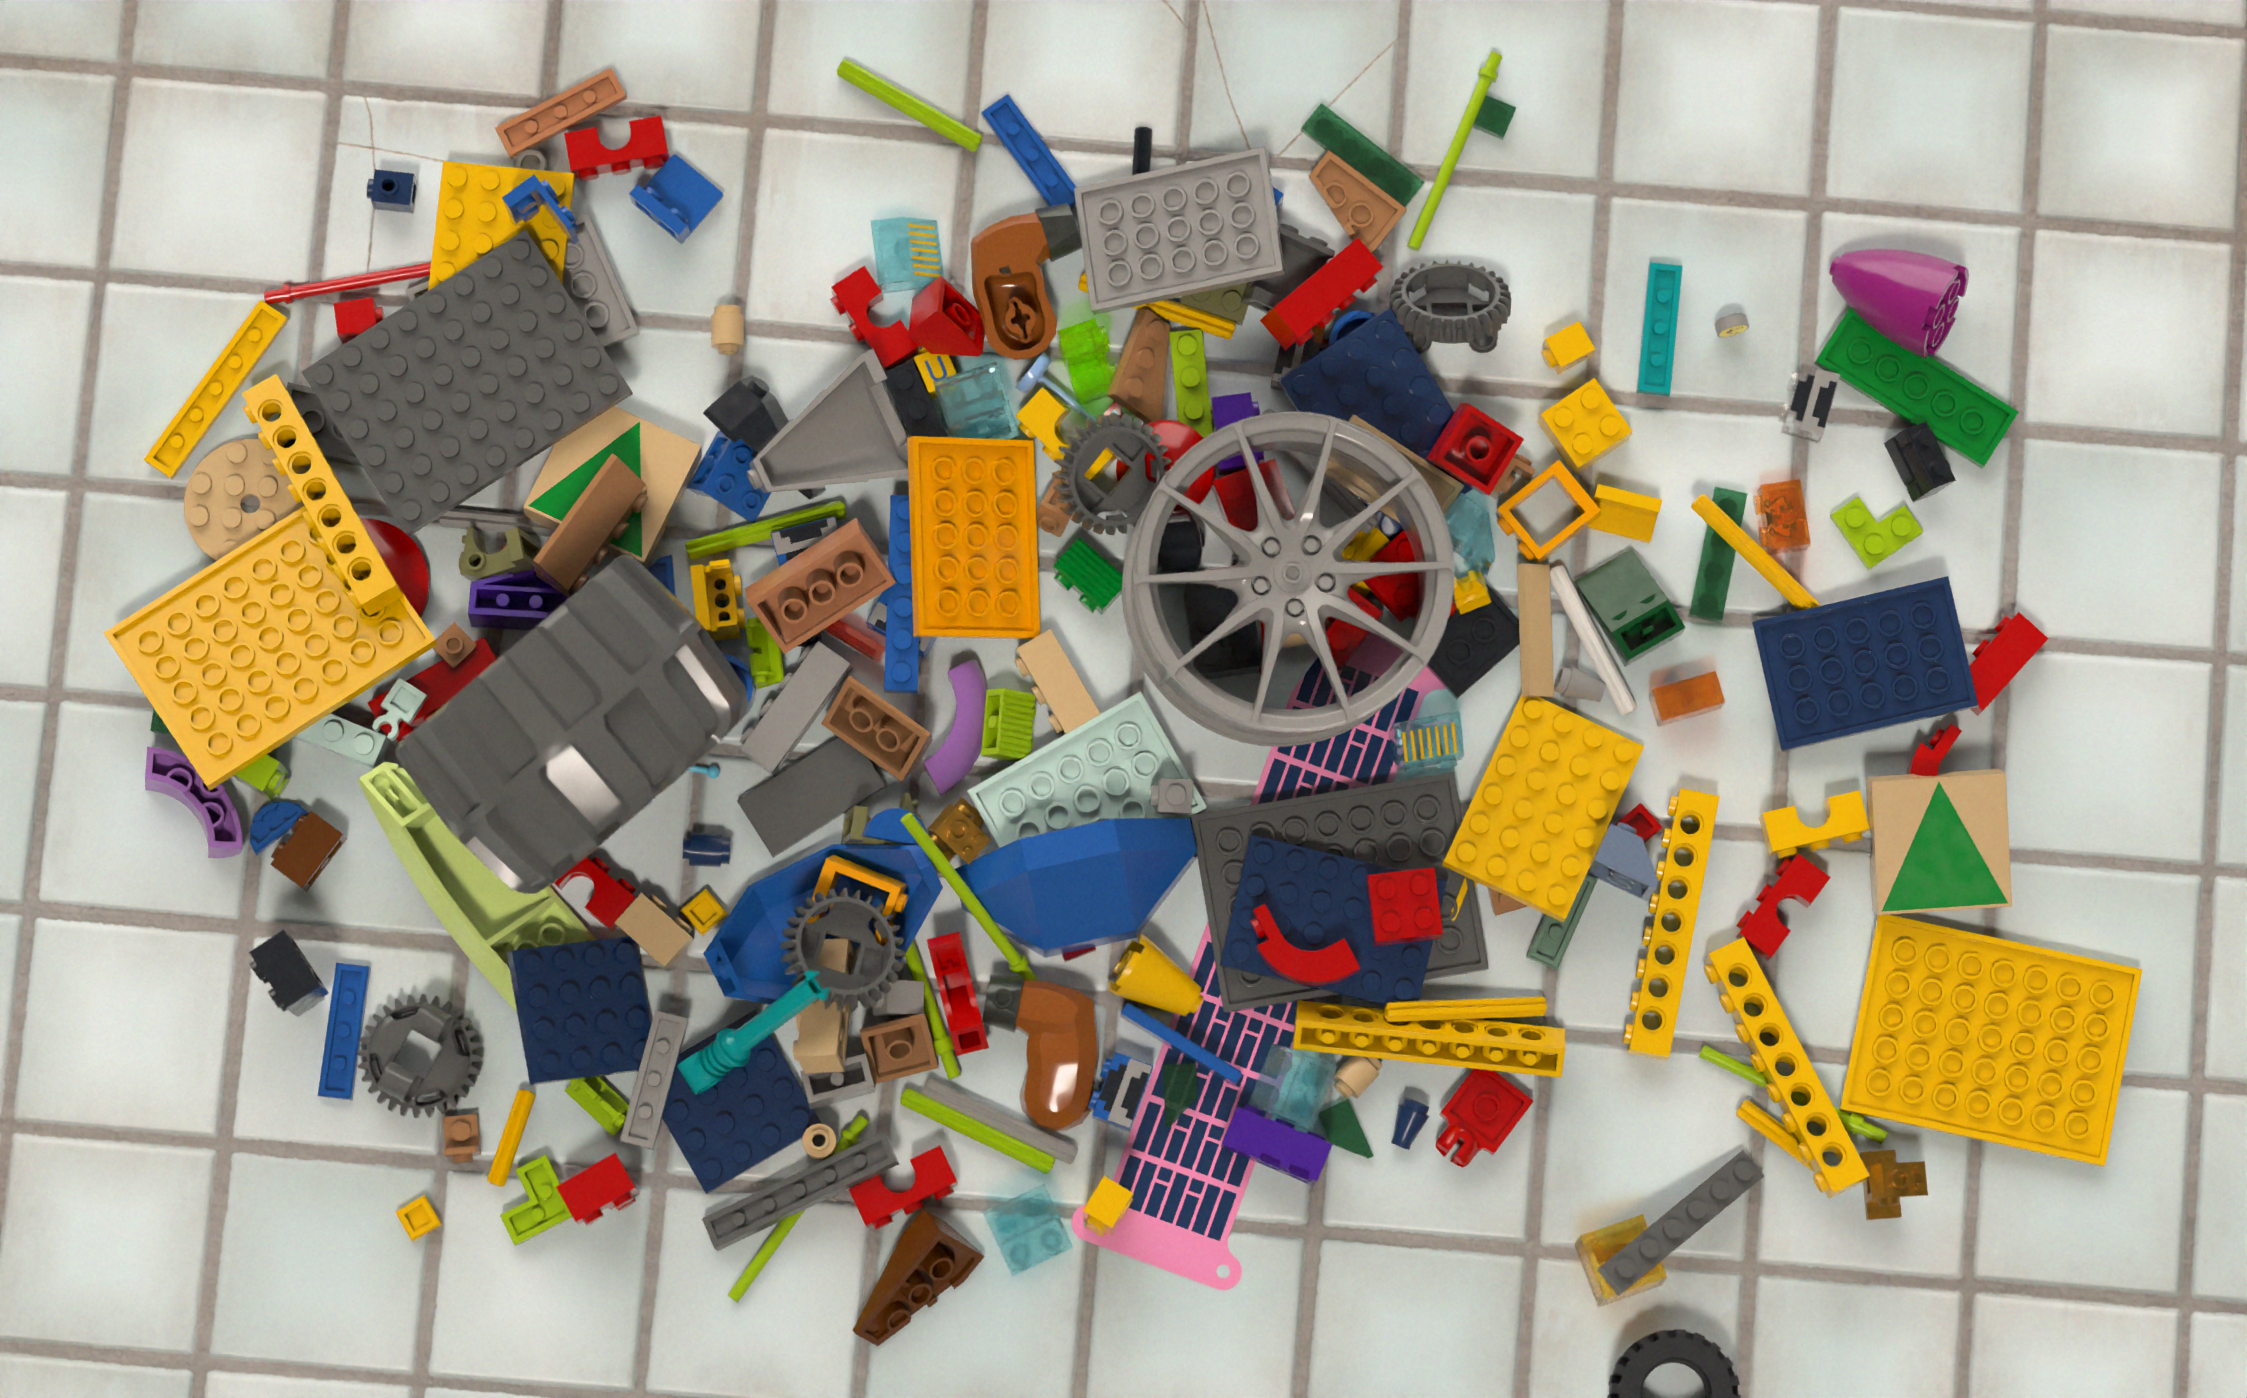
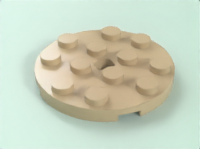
M260 439L237 440L220 446L198 464L188 481L184 497L186 524L197 545L214 561H218L304 506L303 501L296 503L288 490L287 485L292 483L288 475L286 474L282 477L274 465L272 459L276 458L277 455L273 448L267 451ZM305 466L302 467L298 474L308 472ZM254 496L260 500L259 509L254 513H245L241 504H243L246 498Z

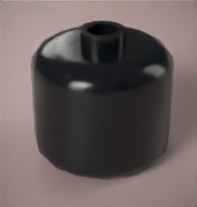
M1187 510L1172 511L1166 523L1158 552L1157 575L1187 572V567L1195 565V569H1197L1201 563L1202 547L1205 546L1204 533L1198 527L1194 516Z

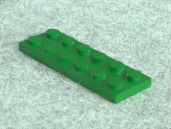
M1851 307L1814 363L1827 372L1839 375V380L1911 425L1915 426L1927 422L1938 442L1981 469L1984 468L2019 413L1932 357L1922 358L1888 340L1869 326Z

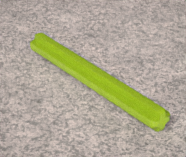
M844 59L840 63L837 75L972 152H976L981 145L983 139L977 132L853 62Z
M837 500L687 541L685 547L688 557L693 560L772 538V532L835 516L836 521L844 519L847 513L843 501Z
M906 1088L900 1098L902 1106L1045 1174H1049L1055 1163L1053 1156L910 1088Z

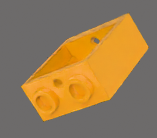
M1558 460L1497 508L1499 519L1496 520V523L1507 536L1513 534L1520 542L1517 548L1527 561L1534 559L1537 564H1541L1599 518L1601 510L1562 462ZM1553 479L1582 515L1539 548L1511 514V511Z
M835 855L826 858L812 896L814 902L815 895L820 891L827 899L828 891L832 888L835 890L840 874H844L890 892L882 915L886 916L892 913L893 917L888 924L890 927L895 926L893 922L897 912H903L909 895L904 893L907 887L906 883ZM827 911L818 914L814 918L810 916L807 922L813 923L817 919L826 916ZM876 930L874 935L876 941L884 947L888 939L887 937L881 939L879 932Z

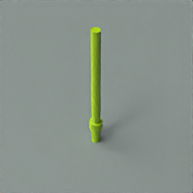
M913 940L905 954V958L913 980L924 982V1012L935 1040L932 1044L936 1056L941 1057L948 1080L955 1079L961 1076L953 1053L952 1038L946 1034Z
M1706 1045L1703 1046L1698 1057L1766 1089L1768 1082L1763 1072L1758 1073L1754 1068ZM1791 1093V1099L1794 1103L1801 1106L1807 1105V1098L1803 1093ZM1834 1107L1847 1132L1854 1135L1859 1133L1880 1144L1883 1143L1887 1135L1886 1131L1863 1121L1864 1117L1854 1112L1849 1114Z

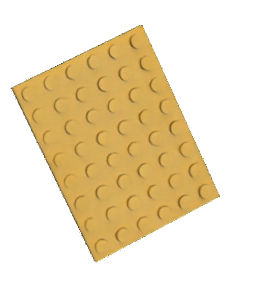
M326 492L315 498L314 501L322 499ZM305 505L104 632L105 637L209 791L437 645L435 638L405 595L371 616H368L363 607L355 608L347 594V591L352 588L347 580L341 583L331 566L336 563L332 553L328 556L325 555L317 541V538L322 536L317 527L311 529L302 514L307 509ZM341 518L333 519L328 527L336 526ZM356 544L347 546L343 554L352 552ZM371 571L361 573L358 580L367 579Z
M1877 914L1839 1109L2104 1167L2143 969L1898 916Z

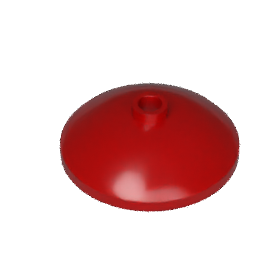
M1157 420L1147 423L1154 428L1152 434L1157 433L1162 437L1158 445L1163 444L1168 448L1161 455L1172 460L1171 463L1166 465V470L1168 471L1190 448L1204 439L1195 429L1178 421ZM1147 452L1144 458L1145 475L1148 480L1155 482L1156 478L1151 476L1150 459H1155V457ZM1117 459L1116 476L1119 482L1128 471L1129 466ZM1215 465L1202 473L1184 492L1183 496L1201 505L1212 488ZM1176 504L1173 511L1187 509H1185L1181 505Z

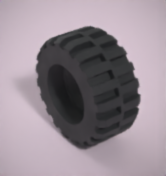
M1675 1329L1657 1331L1643 1337L1626 1349L1625 1353L1619 1357L1614 1365L1615 1369L1612 1375H1610L1608 1383L1610 1388L1607 1398H1642V1388L1647 1376L1656 1367L1666 1363H1679L1694 1370L1703 1382L1705 1398H1741V1395H1738V1385H1740L1738 1375L1734 1374L1731 1367L1733 1364L1729 1357H1725L1720 1351L1721 1348L1715 1342L1711 1343L1706 1340L1705 1336Z

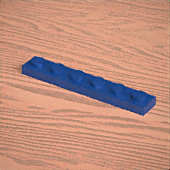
M890 495L888 568L896 584L887 589L884 693L918 694L919 637H913L909 496Z

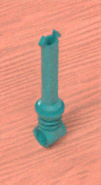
M814 970L804 972L806 979L739 1029H722L717 1033L715 1041L682 1061L677 1067L693 1093L698 1095L721 1081L723 1076L734 1067H743L749 1062L751 1049L817 999L820 998L822 1002L827 1000L830 988L822 989L815 979L820 972Z

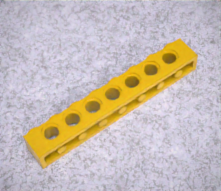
M275 374L243 392L242 395L247 402V405L242 407L252 424L259 423L262 431L257 434L266 450L268 451L273 448L277 457L272 459L274 465L282 477L287 474L292 483L287 485V488L296 503L303 501L307 508L302 514L310 528L314 529L317 527L322 536L317 538V541L325 555L328 556L332 553L336 563L331 566L341 583L346 580L348 581L352 589L347 591V594L355 608L363 607L368 616H371L404 596L278 375ZM281 413V416L276 421L269 422L274 414ZM296 439L291 447L284 448L287 441ZM311 465L308 472L298 474L302 467ZM322 491L326 492L325 496L322 499L317 501L313 500L317 493ZM341 518L336 526L328 527L333 519ZM356 544L352 552L343 554L347 546ZM371 571L367 579L358 580L361 573Z
M1680 788L1677 796L1670 797L1667 815L1673 816L1670 829L1664 828L1661 848H1666L1664 861L1658 860L1655 872L1660 884L1658 894L1652 893L1648 913H1653L1652 925L1645 926L1642 945L1647 946L1645 959L1639 958L1635 978H1639L1641 981L1639 991L1632 992L1629 1010L1634 1011L1632 1024L1626 1023L1622 1043L1628 1044L1627 1053L1664 1061L1670 1056L1720 796ZM1685 818L1694 820L1698 827L1697 832L1694 834L1683 832L1680 826L1681 820ZM1677 851L1687 852L1691 857V864L1687 867L1679 866L1674 860V853ZM1671 883L1682 885L1685 890L1684 898H1672L1668 893V885ZM1667 915L1675 917L1679 924L1678 930L1675 932L1666 931L1661 924L1662 917ZM1659 948L1668 949L1672 954V962L1667 965L1660 964L1655 958V951ZM1655 980L1662 982L1666 987L1665 996L1654 997L1649 992V983ZM1647 1013L1655 1014L1660 1021L1659 1028L1656 1030L1645 1028L1642 1023L1643 1015Z
M1742 937L1709 953L1704 961L1706 965L1703 966L1705 975L1711 984L1716 983L1722 995L1719 996L1720 1003L1727 1014L1732 1013L1737 1023L1734 1028L1738 1038L1743 1044L1747 1042L1753 1053L1750 1055V1059L1755 1070L1758 1073L1763 1072L1768 1082L1766 1090L1773 1103L1778 1102L1784 1112L1781 1115L1784 1126L1789 1133H1795L1800 1143L1797 1145V1149L1805 1163L1810 1162L1816 1173L1813 1175V1180L1821 1193L1825 1192L1830 1199L1865 1182L1870 1175L1745 938ZM1731 973L1740 974L1744 978L1745 985L1742 987L1733 986L1729 982L1728 975ZM1744 1004H1756L1760 1009V1015L1756 1017L1749 1016L1744 1010ZM1763 1032L1771 1033L1775 1037L1776 1045H1764L1760 1041L1759 1035ZM1778 1062L1787 1063L1791 1068V1075L1782 1076L1778 1074L1775 1064ZM1791 1093H1803L1807 1098V1105L1798 1106L1794 1104L1791 1099ZM1811 1121L1819 1123L1823 1129V1135H1811L1807 1130V1123ZM1826 1151L1835 1153L1839 1164L1837 1166L1827 1165L1823 1161V1153Z
M1297 1000L1293 1049L1559 1078L1562 1077L1566 1050L1564 1028L1480 1019L1388 1022L1385 1018L1384 1009Z

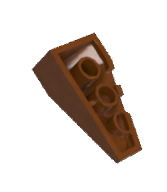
M923 1209L902 1234L857 1320L853 1332L876 1346L881 1345L909 1324L914 1313L925 1305L928 1308L938 1302L936 1297L950 1286L955 1289L961 1285L985 1256L948 1223Z

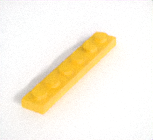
M262 300L257 303L144 458L146 463L171 480L175 478L288 323L287 317Z

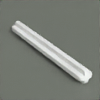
M1555 566L1550 569V582L1600 678L1606 684V689L1619 714L1624 716L1633 712L1637 705L1564 566Z

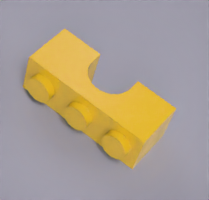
M1042 387L1016 415L1021 421L1018 427L1032 440L1035 436L1045 444L1042 450L1053 461L1054 459L1064 458L1065 454L1058 448L1059 446L1068 448L1070 445L1063 440L1060 427L1062 421L1071 410L1051 391ZM1104 449L1085 473V477L1094 483L1117 458Z
M1860 790L1828 797L1823 802L1826 811L1825 824L1817 828L1808 827L1799 820L1795 805L1762 813L1759 820L1768 856L1777 854L1778 859H1785L1786 857L1796 856L1798 854L1797 849L1810 847L1811 852L1831 847L1830 842L1842 839L1843 844L1862 840V834H1865L1870 828Z
M1104 1176L1083 1209V1219L1086 1220L1085 1227L1103 1237L1105 1232L1112 1236L1133 1202V1193Z

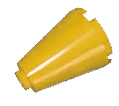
M1138 933V943L1133 940L1129 943L1113 970L1118 977L1115 983L1110 980L1108 981L1106 990L1114 995L1178 1015L1186 1016L1189 1012L1194 1014L1204 996L1200 995L1201 987L1152 940L1142 933Z

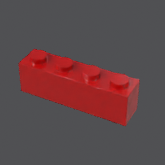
M1356 238L1272 308L1260 321L1285 351L1295 342L1301 347L1315 335L1311 330L1314 326L1318 325L1322 329L1336 317L1332 312L1339 307L1343 311L1357 299L1354 293L1358 289L1364 294L1378 282L1374 276L1384 267L1363 242Z
M485 637L475 641L477 648L456 668H452L443 659L406 680L407 683L425 693L428 699L410 725L401 720L399 723V735L396 738L397 742L403 741L414 731V728L425 722L497 660ZM390 690L367 702L376 719L386 715L388 712L381 707V703ZM390 724L381 726L387 737L392 730V726Z

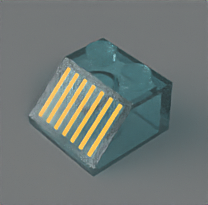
M898 217L871 221L878 284L882 294L923 289L938 277L942 276L944 278L936 220Z
M1459 711L1393 723L1388 733L1396 772L1405 771L1406 776L1425 772L1424 767L1437 765L1438 769L1455 767L1458 765L1457 760H1462L1464 756Z

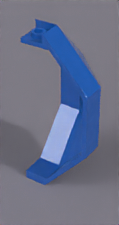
M1112 818L1021 838L973 860L970 865L964 864L955 870L1005 935L1046 958L1137 938V934L1144 929L1197 859V848L1190 818ZM960 899L962 909L972 915V913L968 910V908Z
M832 844L749 885L703 953L723 995L771 1005L795 987L792 986V982L797 977L796 974H785L786 969L791 964L781 961L782 956L786 954L787 950L781 949L780 944L790 939L785 938L781 934L784 929L791 928L786 921L791 916L796 917L793 912L797 906L805 908L804 900L808 897L812 899L825 860L832 855L907 884L904 892L909 895L906 906L902 913L897 912L893 922L894 925H900L894 937L904 938L903 943L895 948L905 951L906 954L943 889L929 857L919 845ZM840 874L835 888L837 897L840 896L844 888L848 889V896L851 898L858 890L861 891L860 900L865 901L869 896H873L871 906L876 908L881 903L884 904L881 914L890 892L844 874ZM872 917L868 924L873 935H875L877 930L873 925L877 921L874 917ZM829 933L825 935V939L842 938ZM850 940L854 952L856 953V949L860 946V943ZM903 957L900 958V959H896V960L899 961V962H901L902 959H903Z

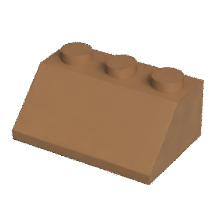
M851 676L844 682L821 723L901 782L921 762L933 741L932 734Z

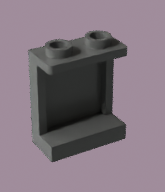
M1280 224L1279 233L1286 274L1248 282L1241 302L1268 313L1322 268L1328 259L1333 258L1335 250L1328 248V243L1316 237H1309L1308 239L1299 235V230L1295 227Z

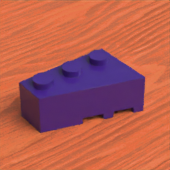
M533 567L532 570L516 574L510 572L471 582L468 616L471 627L533 630L569 598L537 577L535 567Z
M1245 1105L1244 1109L1237 1107L1220 1147L1314 1186L1318 1181L1333 1144L1326 1142V1138L1313 1132L1307 1131V1133L1298 1131L1294 1129L1295 1125L1280 1118H1276L1273 1121L1262 1117L1264 1112L1249 1105Z

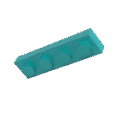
M1649 263L1636 393L1668 397L1670 395L1683 267L1681 265Z

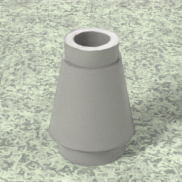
M1572 665L1569 668L1561 666L1554 683V691L1560 693L1561 697L1594 700L1597 702L1601 701L1606 687L1605 683L1600 682L1598 679Z

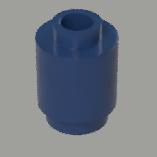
M690 832V839H683L682 859H689V866L721 867V864H729L730 837H722V834Z

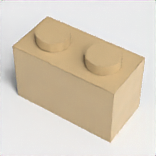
M641 893L615 921V924L664 969L668 970L694 941L688 934L692 928L678 916L672 920L663 911L667 906L652 894L647 898Z

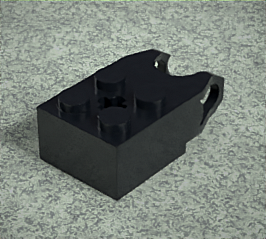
M1238 556L1232 557V565L1238 563ZM1195 565L1187 567V573L1196 572ZM1187 583L1184 603L1191 650L1216 630L1229 616L1238 601L1234 591L1222 587L1218 589L1209 588L1200 583ZM1256 621L1227 635V637L1232 639L1229 641L1228 647H1221V642H1214L1192 659L1193 667L1206 679L1259 673L1262 669Z
M285 930L280 931L249 952L254 959L249 965L260 981L262 980L264 984L269 982L272 989L268 991V994L276 1006L281 1008L283 1012L289 1010L292 1014L299 1017L319 1002L325 1000L324 996L329 994L294 939Z

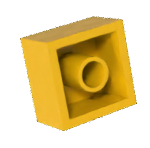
M1595 378L1541 413L1537 422L1575 476L1628 441L1633 432Z

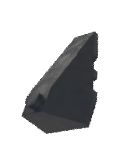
M753 375L739 380L703 412L734 443L741 439L753 449L751 456L754 458L788 422L777 399L769 392V386L762 379ZM826 488L797 491L810 500L822 495Z

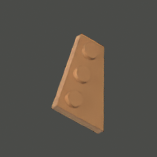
M1328 150L1309 174V180L1353 242L1356 238H1359L1372 254H1374L1407 212L1404 206L1330 150Z
M1148 309L1138 311L1107 393L1109 398L1141 419L1145 424L1161 420L1170 331V325Z

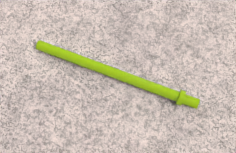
M1490 52L1484 68H1480L1478 72L1480 78L1407 244V247L1414 251L1420 250L1490 85L1497 80L1498 74L1496 71L1503 56L1496 52Z
M907 813L901 818L903 825L1008 960L1010 970L1013 973H1018L1020 977H1025V980L1036 981L1037 976L1028 966L1029 960L1026 956L1018 953L913 814Z
M858 1114L847 1130L843 1129L840 1133L842 1137L837 1143V1148L832 1156L852 1147L853 1144L857 1145L860 1141L858 1137L869 1121ZM805 1210L780 1221L727 1296L737 1303L741 1300Z

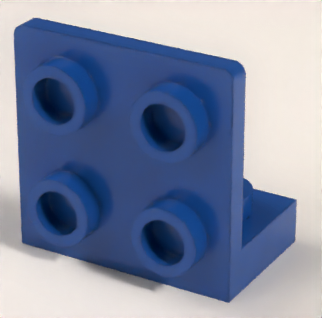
M676 154L669 158L644 188L637 184L629 193L633 205L681 244L684 243L723 198V193Z
M532 175L502 197L508 214L516 224L521 220L526 222L535 217L540 211L539 207L543 205L572 244L575 245L579 242L576 234L579 227L575 223V217L565 205L561 208L558 206L560 203L556 198L557 194L546 180L540 182L535 175Z
M721 431L717 432L687 486V489L693 493L711 497L751 523L757 520L772 493H763L760 488L755 490L747 477V471L750 470L749 463L754 459L751 456L753 449L741 439L734 443Z

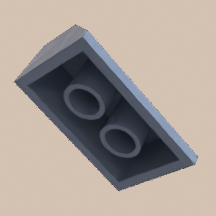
M1621 822L1617 826L1610 824L1587 874L1647 901L1657 888L1659 881L1643 839L1635 835L1637 830Z

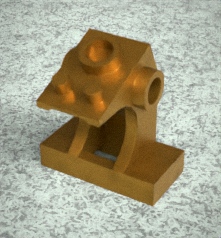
M962 797L954 806L949 804L928 827V835L949 863L958 855L970 865L991 841L980 830L984 822L978 811Z
M1895 1150L1860 1153V1158L1870 1175L1863 1182L1866 1220L1902 1217L1901 1197L1928 1195L1925 1161L1896 1162Z

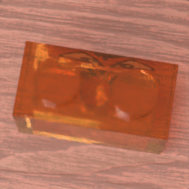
M1800 479L1760 485L1757 490L1758 495H1753L1755 514H1761L1763 527L1758 529L1761 547H1766L1769 555L1807 550L1811 541Z
M1716 671L1654 688L1648 695L1658 727L1719 710L1725 704Z

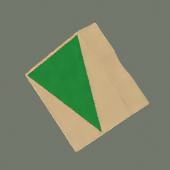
M613 406L554 444L523 506L525 517L556 530L613 453L646 484L648 500L639 513L633 511L626 521L629 525L619 540L612 539L607 547L609 550L608 555L616 559L621 555L630 554L647 569L665 533L670 513L682 498L702 458V448L699 444Z
M1998 768L1952 771L1937 776L1906 774L1866 777L1867 814L1872 837V855L1870 860L1872 910L1876 914L1889 915L2012 906L2005 772Z

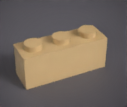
M1051 629L1016 648L1018 658L1014 662L1023 677L1030 676L1035 685L1031 688V691L1035 695L1040 706L1043 704L1047 705L1052 714L1047 718L1056 734L1062 732L1065 735L1100 715L1098 708Z

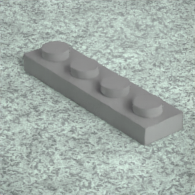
M655 1010L620 1142L654 1150L688 1025V1018Z

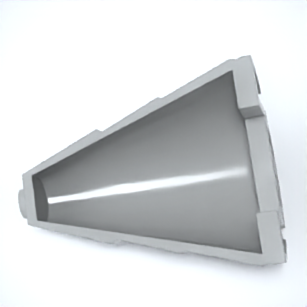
M874 349L860 354L827 389H823L795 420H789L749 463L750 470L747 471V477L755 490L760 488L763 493L821 489L829 484L867 482L869 479L908 476V437L881 383L887 377Z

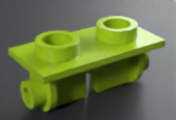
M758 617L747 619L748 625H745V631H747L748 648H752L754 652L749 654L750 675L754 679V685H757L758 689L781 683L784 679L781 649Z
M599 1077L571 1080V1084L566 1088L565 1092L614 1137L625 1124L629 1105Z

